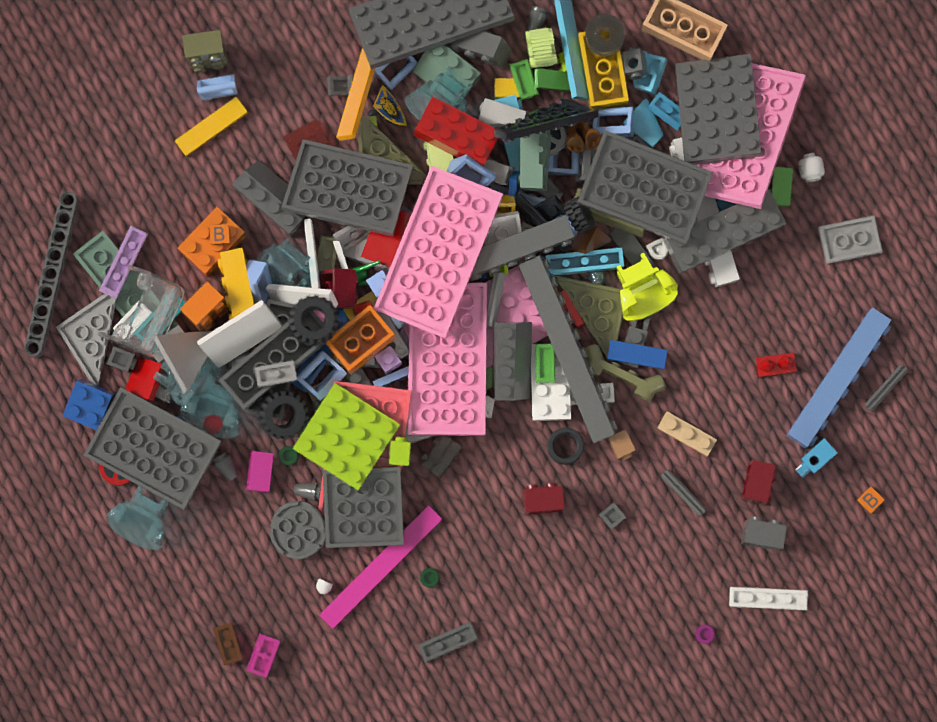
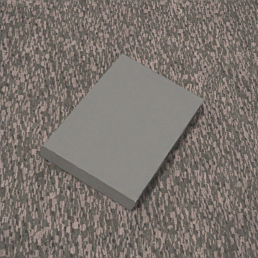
M875 215L818 227L826 264L883 253Z

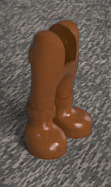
M578 122L575 126H564L568 135L566 145L572 152H583L584 144L582 138L588 150L598 146L601 140L600 132L597 129H590L589 122ZM577 129L580 130L581 135H582V138H581V136L579 135V133L577 132Z

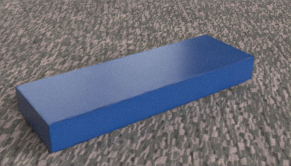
M610 340L607 360L664 370L667 350Z

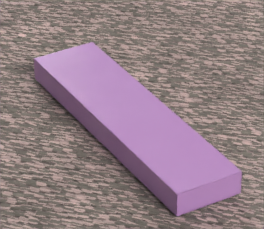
M130 226L100 287V292L117 299L148 233Z

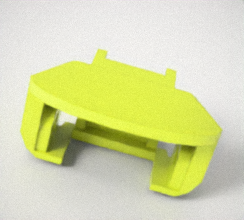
M644 253L640 254L641 262L625 270L620 265L617 266V276L623 286V290L620 291L623 318L627 321L641 320L659 312L672 303L678 295V284L673 277L663 269L659 271L657 267L652 268Z

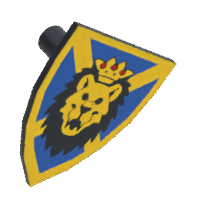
M381 85L373 102V109L368 112V115L377 116L379 114L388 123L406 127V120L399 104L392 94Z

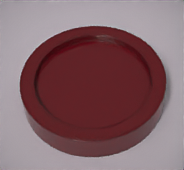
M209 415L205 418L203 426L208 433L216 434L221 431L223 422L219 416Z

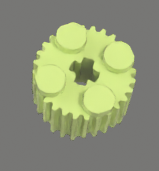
M552 28L526 31L531 69L557 64Z

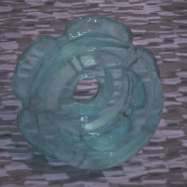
M590 272L588 280H591V283L603 284V280H606L605 272Z

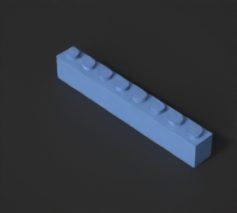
M873 307L868 311L786 436L803 448H807L808 445L813 446L818 438L815 436L819 429L822 431L828 423L826 418L829 414L833 415L839 407L836 403L840 398L844 399L849 392L847 386L850 382L854 383L860 375L857 371L861 366H866L870 360V357H868L871 350L876 351L881 343L878 341L881 335L885 336L890 330L891 326L889 323L891 319Z

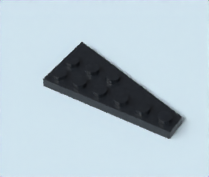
M562 98L559 100V104L553 102L549 104V108L542 107L525 115V119L518 118L515 119V123H507L495 128L494 135L502 139L503 142H513L515 138H528L531 134H544L547 130H559L562 126H575L578 122H590L591 119L598 117V110Z

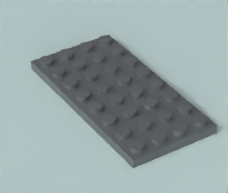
M371 0L348 8L371 70L515 20L507 0Z

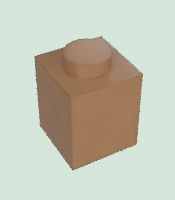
M626 429L607 438L617 460L622 458L624 461L633 456L632 452L635 451V448Z

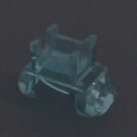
M448 67L434 81L428 80L405 97V103L411 113L419 120L432 96L453 107L460 103L457 109L467 114V108L465 107L467 101L464 98L473 85L469 83L465 87L449 74L452 68Z
M288 237L280 245L272 244L254 259V261L267 263L272 284L307 288L311 286L310 268L307 266L311 257L309 255L305 257L289 243L290 239ZM303 270L300 277L302 280L295 285L293 279Z
M207 356L187 394L183 393L166 361L160 366L166 371L164 375L156 372L153 378L168 388L167 392L171 394L177 404L185 407L193 394H204L214 385L221 374L222 367L218 368Z
M208 375L202 392L198 391L196 395L192 394L180 409L182 420L211 436L223 439L236 438L239 435V412L234 408V399L222 386L214 384L212 376ZM217 415L222 419L223 427L220 432L210 434L204 429L203 423L207 416Z
M138 486L130 502H120L106 517H108L110 527L124 539L145 549L159 550L163 545L165 526L162 525L163 521L160 518L169 502L162 499L160 504L148 499L143 496L145 489Z

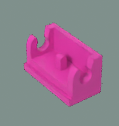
M250 452L246 491L269 492L273 453Z
M259 633L246 670L267 678L280 641Z

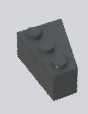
M484 31L445 44L456 54L459 52L471 59L479 60L503 71L512 52V49L502 37Z

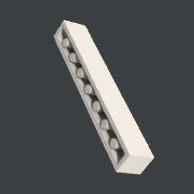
M681 137L674 139L669 149L673 157L684 161ZM704 196L694 224L719 213L715 198ZM731 251L704 263L705 266H709V280L711 284H714L715 288L739 280Z

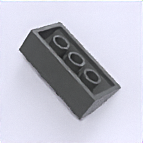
M259 160L245 169L232 184L239 194L289 237H292L302 226L304 219L309 218L308 216L282 210L281 207L288 185Z
M494 321L492 398L494 400L530 399L532 322Z

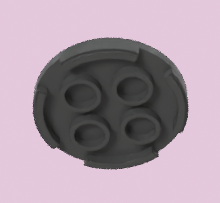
M293 501L284 504L274 513L271 521V541L282 555L284 554L293 559L311 557L325 543V518L317 507L308 502Z

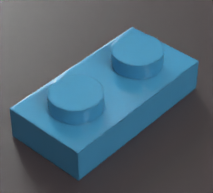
M659 92L649 104L648 109L678 131L681 127L679 106Z

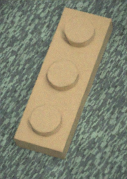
M667 411L657 427L660 431L708 457L717 439Z

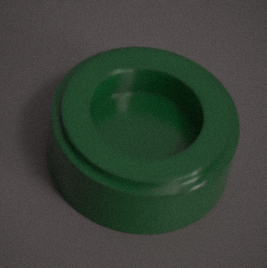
M292 446L283 447L279 452V459L284 465H294L298 460V452Z
M427 568L421 572L420 581L425 587L432 588L438 584L439 574L435 569Z

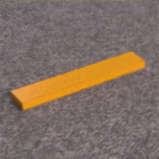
M363 47L336 136L340 141L356 137L375 69L371 70Z

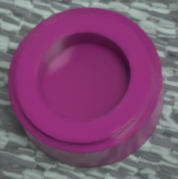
M701 625L696 629L695 637L699 643L709 644L715 638V631L709 625Z

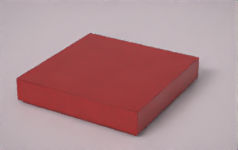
M137 357L134 370H132L125 390L142 399L154 401L166 365Z

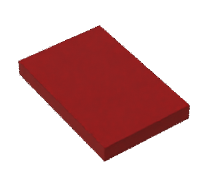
M401 210L393 237L370 231L361 257L373 262L380 260V264L391 267L412 214Z

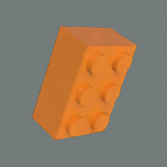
M216 207L178 246V250L208 277L218 266V259L221 258L220 252L234 250L246 237V234L225 213ZM229 224L230 244L211 245L209 225Z
M208 282L180 308L185 317L201 332L209 331L215 324L213 321L218 316L220 318L223 317L228 311L224 297Z
M369 305L333 335V338L326 342V345L349 374L352 375L392 343L396 337L372 306Z

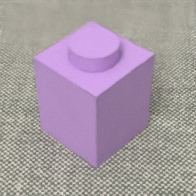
M391 346L374 356L386 375L403 365Z

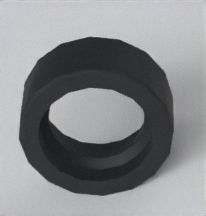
M565 427L554 431L547 444L549 456L555 462L563 465L576 462L584 449L582 436L576 430ZM569 435L575 439L577 449L572 456L561 457L555 452L554 443L559 436Z

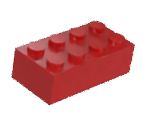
M433 96L413 134L417 138L457 158L468 155L483 166L498 139L494 135V127Z

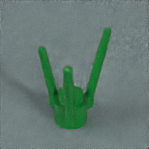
M380 260L352 268L356 269L359 287L369 285L365 281L368 278L367 269L380 264Z

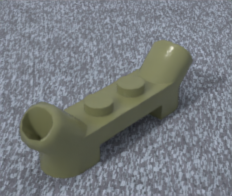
M593 344L585 347L588 353L586 358L588 364L593 366L596 373L594 376L599 378L603 371L636 387L633 395L648 402L652 401L655 393L665 390V383L661 375L658 374L641 379L638 377L639 374L634 371L628 370L626 372L620 369L621 365L613 361L610 363L604 361L599 345Z

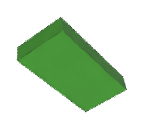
M528 59L510 64L520 100L524 101L539 96L538 90L535 88V80Z
M535 69V88L570 92L568 74L563 71Z
M775 167L771 193L777 206H790L793 168Z
M536 344V383H555V350L552 344Z

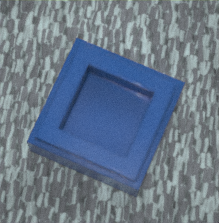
M514 170L509 178V196H516L520 190V185L518 184L520 171Z

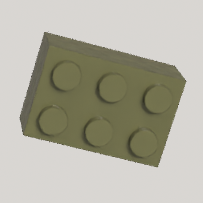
M220 30L182 35L185 59L191 71L201 73L205 72V69L221 70L224 69V66H228L226 45Z

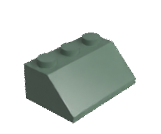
M445 44L425 51L413 70L417 76L456 107L481 77L479 71Z

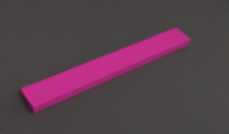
M428 505L403 531L404 545H389L319 616L334 629L442 518Z

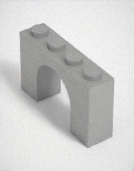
M485 98L480 105L478 120L495 128L507 123H515V119L518 118L525 119V115L531 112ZM489 156L484 167L496 174L493 182L509 186V178L515 167L499 163ZM464 165L479 176H484L469 165Z

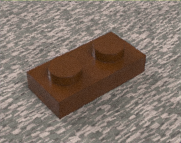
M232 622L213 628L224 666L243 660Z

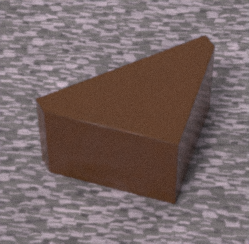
M595 226L581 234L577 233L571 250L587 254L611 242V238Z

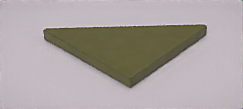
M362 113L358 127L359 152L413 165V171L409 185L424 184L427 174Z
M557 275L556 280L563 291L567 292L582 321L607 358L610 340L618 341L623 318L620 300L621 289Z

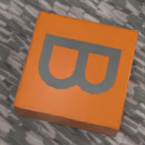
M229 224L209 225L211 245L230 244Z
M870 486L857 501L871 514L884 499Z

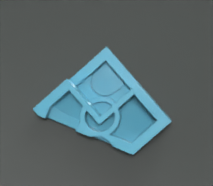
M643 51L646 54L648 75L642 76L641 79L633 80L634 88L656 95L667 59ZM638 62L633 64L632 69L638 66Z
M645 98L633 111L634 135H638L653 149L664 135L654 113L648 109L649 101ZM627 119L623 123V126L627 125Z

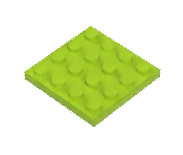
M334 383L293 449L359 491L400 427V424Z

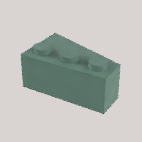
M547 131L544 134H531L528 138H520V174L518 176V184L524 191L547 192L552 136Z

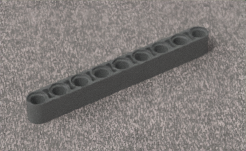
M71 191L63 192L59 199L24 346L25 352L34 359L40 358L45 352L79 208V199ZM67 198H74L73 204L65 205ZM65 215L69 216V222L62 224L61 218ZM59 234H65L63 242L56 241ZM56 252H60V259L57 261H53L52 255ZM50 271H56L57 274L54 279H48ZM51 289L52 295L45 298L43 296L44 291ZM46 307L48 309L47 314L39 316L40 309ZM43 326V332L40 335H35V328ZM37 344L39 350L37 353L32 354L30 348L32 345Z

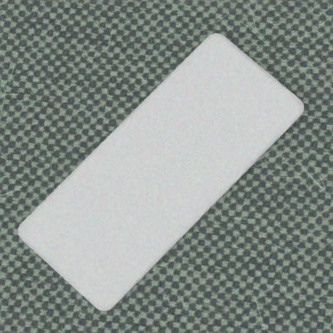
M333 241L341 269H348L340 242Z

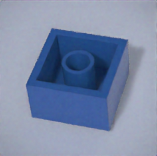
M84 379L76 380L63 417L97 430L117 393Z

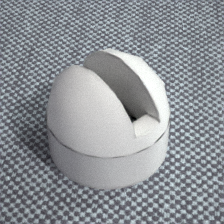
M318 579L316 584L317 591L320 594L329 593L333 584L322 579Z

